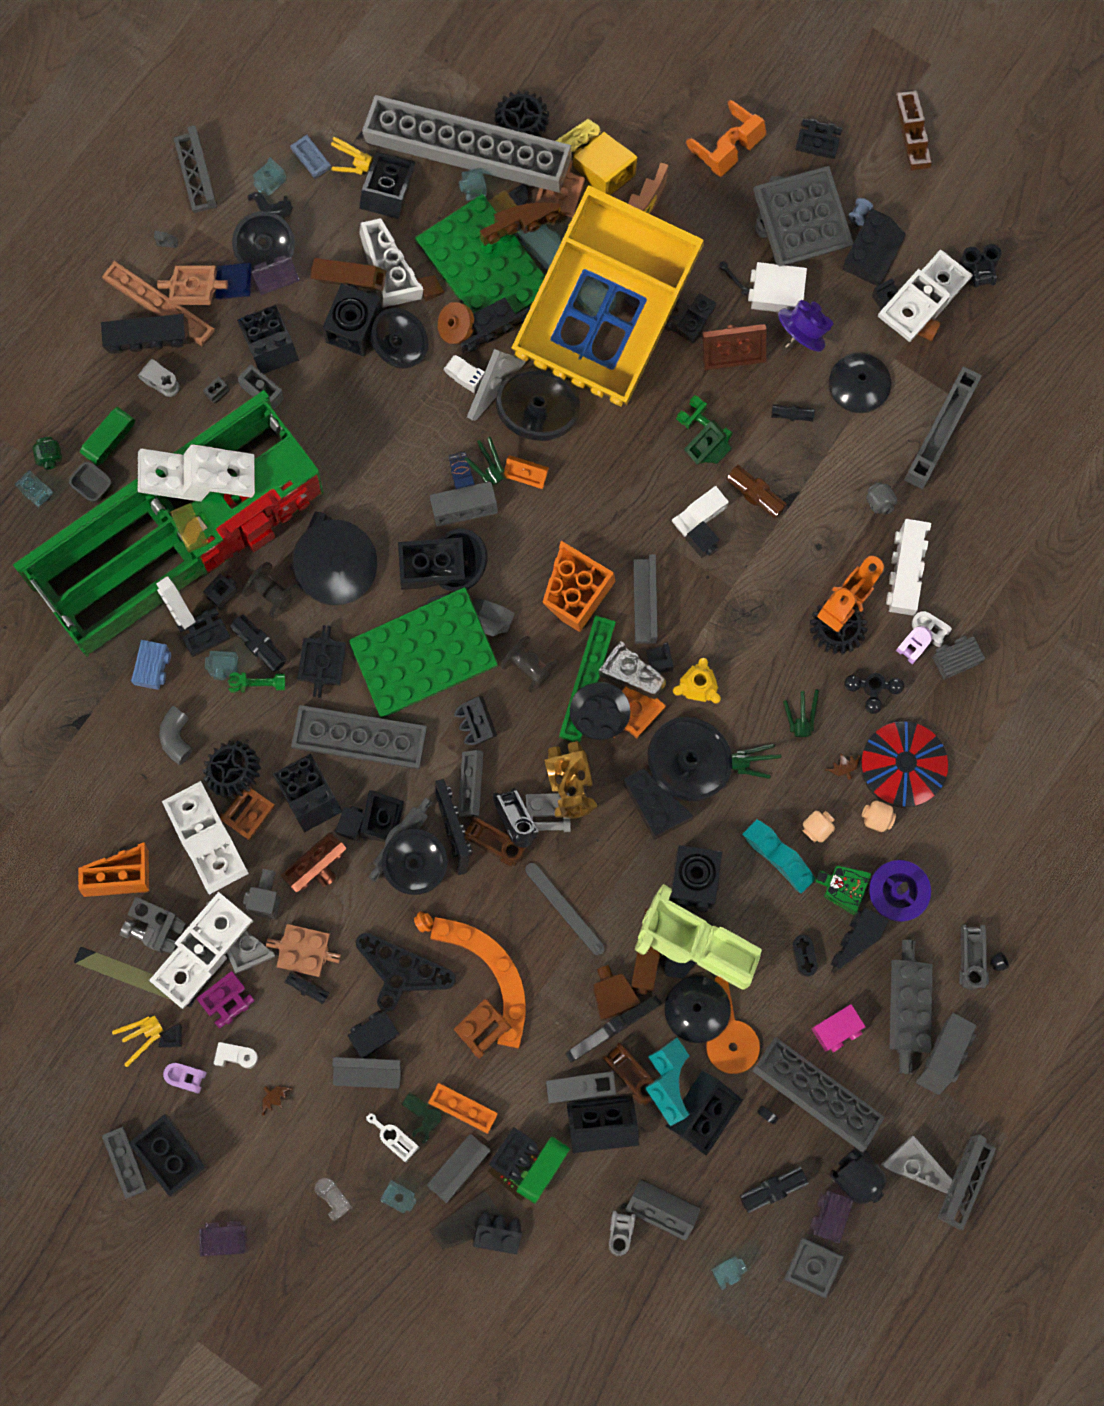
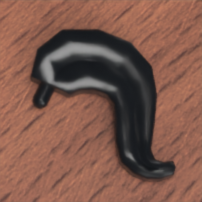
M254 192L247 196L249 201L253 199L256 201L260 211L272 212L283 219L290 216L293 209L291 201L288 200L286 195L283 197L284 201H279L275 205L268 204L261 193Z

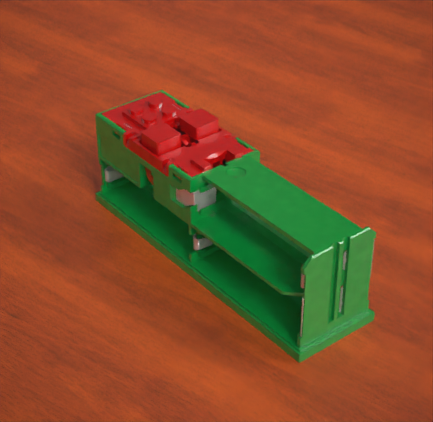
M264 390L173 453L184 455L191 444L238 451L271 428L273 434L277 435L281 441L254 459L255 494L252 497L210 491L202 501H194L180 512H177L168 500L171 497L138 492V478H136L13 564L32 591H38L86 657L164 602L157 591L159 588L156 583L168 576L177 591H180L202 574L208 575L234 556L233 553L236 551L239 553L247 545L253 552H256L275 538L271 528L277 526L280 522L285 523L290 520L295 512L307 508L312 500L324 492L318 468L273 411L270 398ZM156 469V474L159 477H166L164 471ZM234 473L231 476L237 477V473ZM146 514H150L159 527L60 596L56 594L49 582ZM174 547L184 562L86 631L81 628L74 616Z

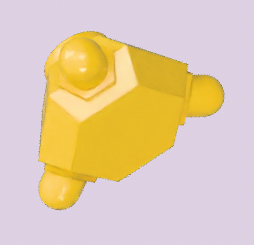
M701 658L696 666H692L680 679L679 685L673 688L675 695L683 694L688 699L703 702L711 700L716 704L721 701V697L717 693L719 687L713 670L709 669L706 658Z

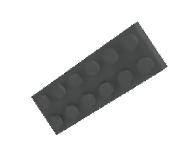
M299 705L291 748L420 770L427 726Z

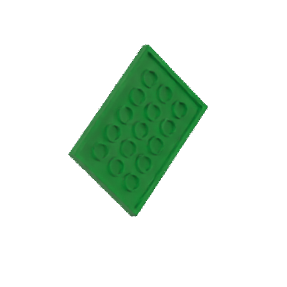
M483 194L415 237L416 243L461 303L467 305L473 314L503 298H506L514 313L517 314L532 306L545 278L544 274L513 234L501 237L495 244L483 245L480 239V230L494 224V214H497Z
M465 587L349 640L379 716L382 719L499 666Z

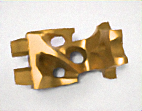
M579 741L568 744L570 754L562 755L560 747L549 748V759H545L552 791L558 792L561 797L558 800L559 807L555 808L554 812L556 818H579L590 814L597 808L596 802L592 798L587 797L584 786H593L588 755L582 749ZM580 770L585 773L584 780L579 779L578 772ZM558 775L563 777L561 784L556 782ZM574 786L576 793L573 796H568V789Z

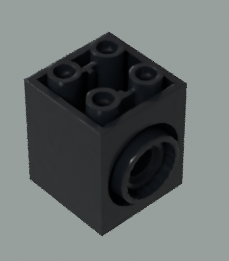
M341 283L322 327L325 342L364 357L371 342L370 330L372 322L382 312L380 297L371 291H361L355 285Z
M679 845L675 856L671 884L672 892L669 901L683 909H686V906L695 907V911L708 912V909L712 910L716 902L722 852ZM691 872L699 873L701 878L694 879L691 876Z

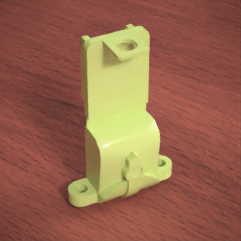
M663 884L645 914L635 951L644 955L651 946L673 961L686 963L689 960L697 962V965L743 990L748 988L758 965L762 949L723 927L711 926L705 920L669 901L672 888Z

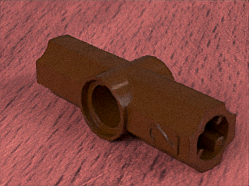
M740 465L734 467L726 478L727 481L742 492L744 498L749 503L755 506L758 505L774 519L780 515L787 505L785 501L770 490L765 481L760 478H754Z

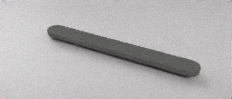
M529 863L525 868L526 874L594 955H601L604 951V945L539 867L534 863Z

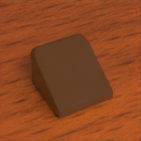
M435 275L416 279L423 287L422 296L425 302L444 294Z

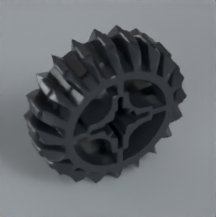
M518 89L516 95L510 91L509 98L503 96L502 102H498L497 109L495 110L496 116L494 121L498 127L541 137V132L545 133L546 126L549 124V111L547 110L546 103H543L541 97L536 99L535 92L530 96L528 90L521 94ZM527 107L533 109L536 112V114H534V112L529 111ZM507 120H510V123H514L516 127L510 125Z
M818 605V612H813L812 616L814 619L810 620V625L815 626L810 629V633H817L812 639L813 641L820 640L817 646L820 648L824 644L826 646L825 652H828L830 648L833 649V655H836L838 650H840L841 655H845L846 649L851 653L854 647L859 648L861 645L859 641H864L865 636L863 634L868 631L866 627H863L867 624V620L861 619L865 613H857L859 607L855 606L852 608L855 612L851 619L842 627L841 631L836 632L827 624L822 625V620L817 615L823 606ZM855 628V635L845 641V631ZM826 634L834 635L836 641L830 639Z
M229 740L227 745L221 743L220 749L214 747L215 753L213 755L208 754L210 760L204 762L207 768L202 770L206 775L204 781L207 783L208 788L213 790L216 795H221L226 799L228 796L235 799L237 794L243 796L244 790L251 792L249 786L251 784L256 785L254 779L260 777L257 771L262 769L261 765L258 764L260 758L257 756L256 751L253 748L251 749L248 744H243L238 740L236 743ZM242 756L245 758V768L242 767ZM219 771L222 772V782L219 781Z

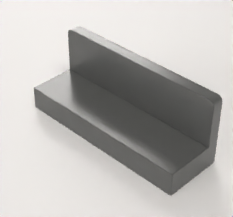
M491 482L430 495L436 527L498 513Z
M333 1057L334 1086L400 1088V1060Z
M472 1134L468 1135L427 1186L444 1202L448 1203L490 1153V1150Z
M640 1179L625 1211L635 1214L636 1217L686 1241L695 1225L700 1208Z

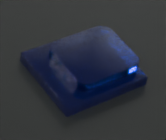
M251 263L217 266V280H227L228 289H216V299L250 297Z

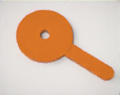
M717 976L714 981L727 993L731 1005V1015L725 1030L718 1037L707 1042V1055L711 1063L718 1070L728 1074H739L751 1068L756 1062L760 1051L759 1039L749 1025L735 1020L728 981ZM730 1043H735L737 1045L736 1051H731L729 1049Z

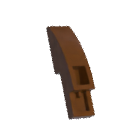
M541 202L523 204L494 214V224L480 230V239L485 246L489 243L495 244L501 237L507 234L512 235L516 233L519 228L522 229L524 234L535 232L542 225L555 222L561 216V206L559 203Z

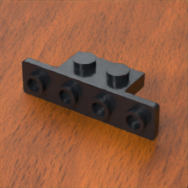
M503 298L474 313V324L472 323V326L477 335L460 344L462 353L473 352L479 348V345L494 341L498 335L513 331L517 325L524 322L531 306L515 314L506 298Z

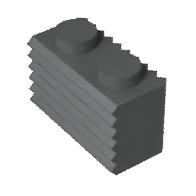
M249 365L238 377L240 387L252 397L264 390L270 398L273 411L284 400L282 389L276 386L272 380L266 378V375H263V372L260 373V370H257L253 365Z
M963 636L955 641L956 644L948 647L946 644L936 649L937 653L932 658L943 680L977 666L985 660L974 636L971 638Z

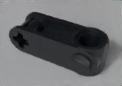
M511 788L510 791L501 794L498 792L493 793L494 805L511 842L521 848L530 846L533 839L537 838L539 831L516 788Z

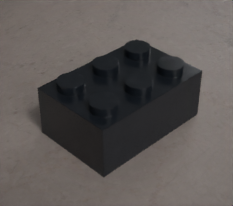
M164 1114L129 1142V1145L169 1197L176 1196L209 1169L169 1115Z

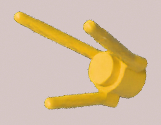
M333 137V140L337 143L332 142L331 145L354 156L353 165L356 168L332 167V171L352 172L360 175L363 174V171L369 172L373 161L372 156Z
M155 1015L151 1018L148 1016L143 1020L112 1031V1034H118L140 1026L141 1029L122 1039L123 1042L142 1033L145 1034L146 1038L151 1036L125 1063L126 1067L134 1062L155 1040L161 1037L159 1033L163 1029Z

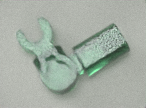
M409 1092L401 1105L419 1117L421 1115L424 1116L421 1121L423 1125L415 1129L412 1136L415 1137L418 1132H423L425 1138L422 1143L425 1144L429 1140L430 1130L434 1131L441 1122L442 1114L438 1109H429L426 1102Z

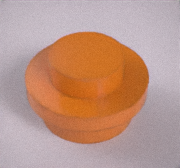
M420 911L414 917L415 925L420 932H430L432 930L434 922L428 913L425 914L423 911Z

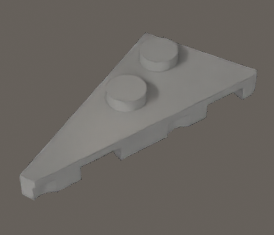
M494 349L467 418L476 421L497 397L498 389L503 380L510 374L520 370L526 361Z
M225 918L217 919L215 922L216 928L219 930L224 929L227 926V920ZM247 930L243 932L227 951L236 974L275 957L271 950Z
M910 1136L881 1164L883 1168L946 1194L952 1183V1179L914 1136Z

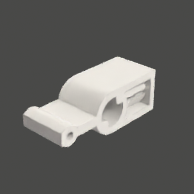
M715 486L694 501L685 511L674 517L672 522L682 535L686 537L687 533L702 521L707 523L728 507L729 501Z
M371 1113L366 1117L369 1123L375 1124L381 1129L380 1138L382 1142L403 1161L407 1162L419 1149V1146L396 1126H383L377 1121V1117ZM387 1130H395L397 1134L395 1140L389 1139L387 1141L385 1139V1132ZM399 1142L402 1143L410 1152L408 1153V1152H407L401 1145H399L398 1143H399Z

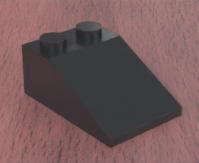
M376 152L361 191L359 209L399 219L416 162Z
M462 538L398 542L401 590L423 589L465 580Z

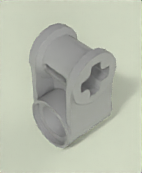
M150 359L138 374V377L145 384L155 388L167 397L175 396L179 391V384L176 381L175 375L153 359Z
M613 1210L609 1238V1250L613 1255L622 1256L629 1250L635 1214H618ZM616 1239H622L625 1242V1249L621 1252L613 1248V1242Z

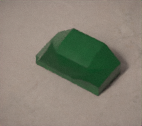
M712 420L684 450L697 465L705 462L718 464L731 450L725 432L715 420Z

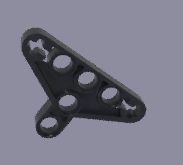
M362 933L356 939V947L384 981L377 999V1005L382 1011H393L403 992L449 990L455 985L456 978L454 973L445 967L369 933ZM370 938L369 942L375 946L377 941L380 942L376 948V955L371 954L374 950L371 947L367 946L365 949H362L363 945L360 941ZM388 946L392 949V955L386 959L382 958L380 950L382 947ZM404 955L412 958V964L406 968L402 967L399 962L400 958ZM425 964L432 967V973L427 977L422 976L419 971L420 967ZM438 968L440 969L438 974L441 976L449 974L452 982L442 985L441 979L436 977V982L431 981V979L435 976L436 969ZM396 975L403 979L402 985L398 988L390 984L391 978ZM387 995L391 996L394 1001L393 1005L389 1008H384L381 1005V999Z
M657 995L625 1014L612 1019L603 1028L567 1051L565 1054L571 1063L661 1006L662 1003Z

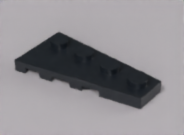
M444 779L436 780L434 792L442 818H447L444 820L447 837L452 836L453 858L458 857L459 861L456 870L458 875L466 874L469 858L472 855L471 846L465 842V829L462 823L459 824L457 818L459 817V812L456 804H452L451 798L453 796L450 786H446Z

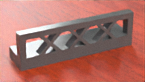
M194 125L187 127L189 134L173 138L192 211L197 213L217 208L198 132ZM191 140L192 146L188 152L180 148V142ZM189 157L197 162L193 170L185 166ZM193 176L201 179L198 188L190 185ZM198 194L206 198V204L195 206L194 201Z
M649 554V559L633 560L635 644H656L658 637L656 554Z
M981 1135L970 1137L937 1217L959 1230H963L996 1150L995 1147L985 1143L987 1138ZM983 1148L988 1150L985 1159L979 1161L978 1159ZM976 1167L978 1172L977 1180L970 1182L971 1176ZM968 1187L970 1197L967 1201L962 1202L963 1196ZM958 1208L962 1214L959 1223L954 1220Z

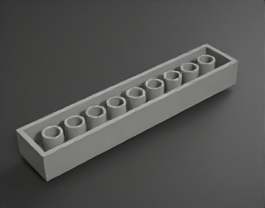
M377 95L373 99L362 130L365 143L559 193L572 158L571 145Z

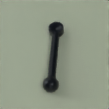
M721 262L719 268L723 271H726V273L741 289L742 295H748L749 289L744 288V286L739 282V280L728 269L727 262Z

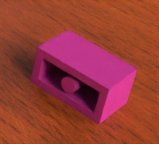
M850 1004L811 1030L825 1052L829 1049L835 1052L844 1046L842 1041L850 1038L852 1041L862 1035L861 1029L865 1028V1025Z

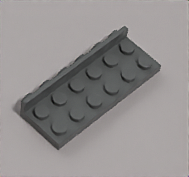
M777 1037L772 1040L752 1070L862 1153L868 1147L885 1118Z

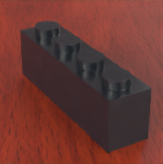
M184 314L101 322L102 346L111 354L122 353V350L139 352L142 351V348L160 350L163 349V346L180 348L184 346L183 344H190L188 319Z

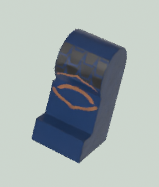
M465 451L448 455L455 489L474 485L469 464L465 461V457H467Z

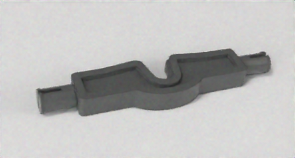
M424 798L418 808L413 807L403 822L389 832L385 846L390 839L402 831L420 829L427 818L425 812L432 802ZM385 847L374 860L373 864L376 867L368 876L374 882L383 872L381 862Z

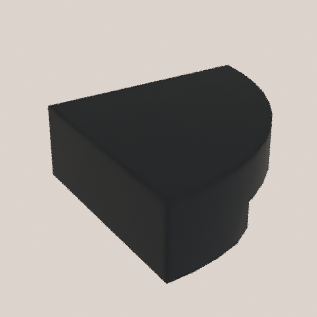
M524 183L508 193V197L515 206L527 204L528 188Z
M181 1024L170 1027L162 1035L159 1041V1048L182 1047Z

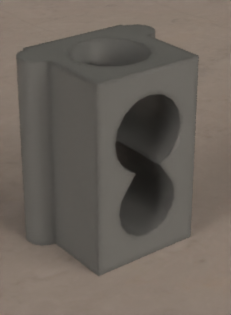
M217 377L203 390V393L215 404L229 391V388Z

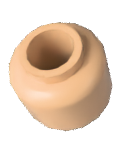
M873 801L870 805L864 807L862 817H864V824L868 828L884 832L892 828L896 814L890 805L880 801Z
M818 810L814 811L803 822V827L805 828L803 832L814 843L816 841L824 842L835 830L832 824L834 818L827 811L823 814Z

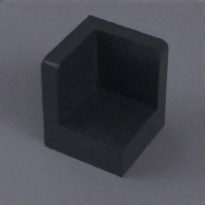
M668 642L663 643V647L646 651L651 675L673 671L674 665Z
M662 955L659 959L666 976L680 979L685 978L696 963L693 960H689L686 963H678L665 955Z

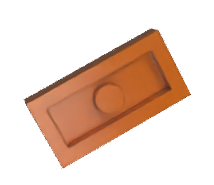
M509 455L504 475L506 478L543 489L549 467Z

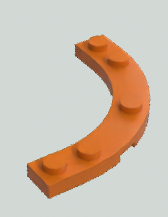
M435 917L430 936L431 940L454 944L473 952L494 973L503 996V1017L512 1027L507 1033L504 1032L498 1038L497 1044L519 1049L524 1028L526 1003L522 981L513 961L495 940L482 931L467 924Z

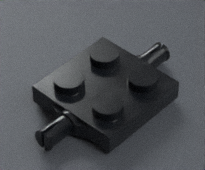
M329 625L322 626V635L319 638L303 637L297 679L298 681L314 684L312 696L316 698L317 696L318 698L322 697L323 686H341L347 644L346 642L330 639L332 627Z

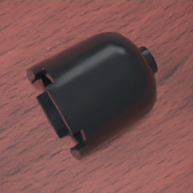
M856 1149L852 1150L838 1162L841 1166L837 1171L834 1169L830 1171L829 1176L857 1204H867L871 1201L876 1203L884 1196L882 1191L886 1187L887 1177L866 1150L863 1153L861 1151L857 1152Z

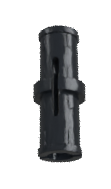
M773 404L771 418L790 419L793 422L795 420L813 422L815 408Z
M290 971L289 976H287L284 982L299 990L301 995H307L322 1005L330 993L313 984L311 979L306 980L293 971Z

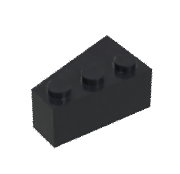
M644 769L624 779L623 784L654 840L692 821L694 816L672 795L663 790L656 780Z

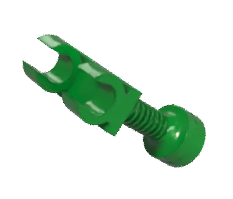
M694 395L690 399L689 404L696 409L695 413L690 417L681 410L676 418L678 422L688 429L695 421L700 422L704 427L710 422L709 419L702 415L707 409V403ZM724 428L722 430L727 435L728 441L731 438L733 432L730 431L728 428Z
M237 672L231 673L228 677L230 678L228 680L229 686L232 687L228 688V691L231 693H236L239 690L245 692L246 687L273 686L276 691H285L284 673L276 674L274 678L250 679L246 678V673H241L240 675Z

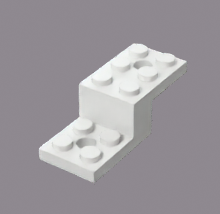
M940 249L922 271L918 269L880 311L878 317L911 342L931 318L935 319L971 279L972 274ZM938 275H946L948 277V281L945 283L940 282L938 280ZM902 310H912L913 316L905 317Z
M192 444L184 455L148 449H140L138 452V492L195 501H202L210 491L252 497L255 494L254 454ZM156 469L164 471L166 477H159L156 474ZM227 469L235 470L237 477L230 476Z
M201 781L162 801L208 894L249 874ZM194 805L192 809L186 811L187 807ZM225 864L221 869L216 870L218 865Z
M218 892L175 942L178 947L149 981L184 1010L227 958L224 955L253 920ZM219 918L227 920V926L222 930L215 927V922ZM179 972H185L187 975V980L183 984H177L175 981V976Z

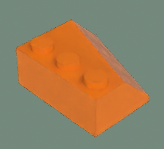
M561 541L559 552L554 562L553 572L544 595L543 604L562 622L581 632L616 582L614 572Z

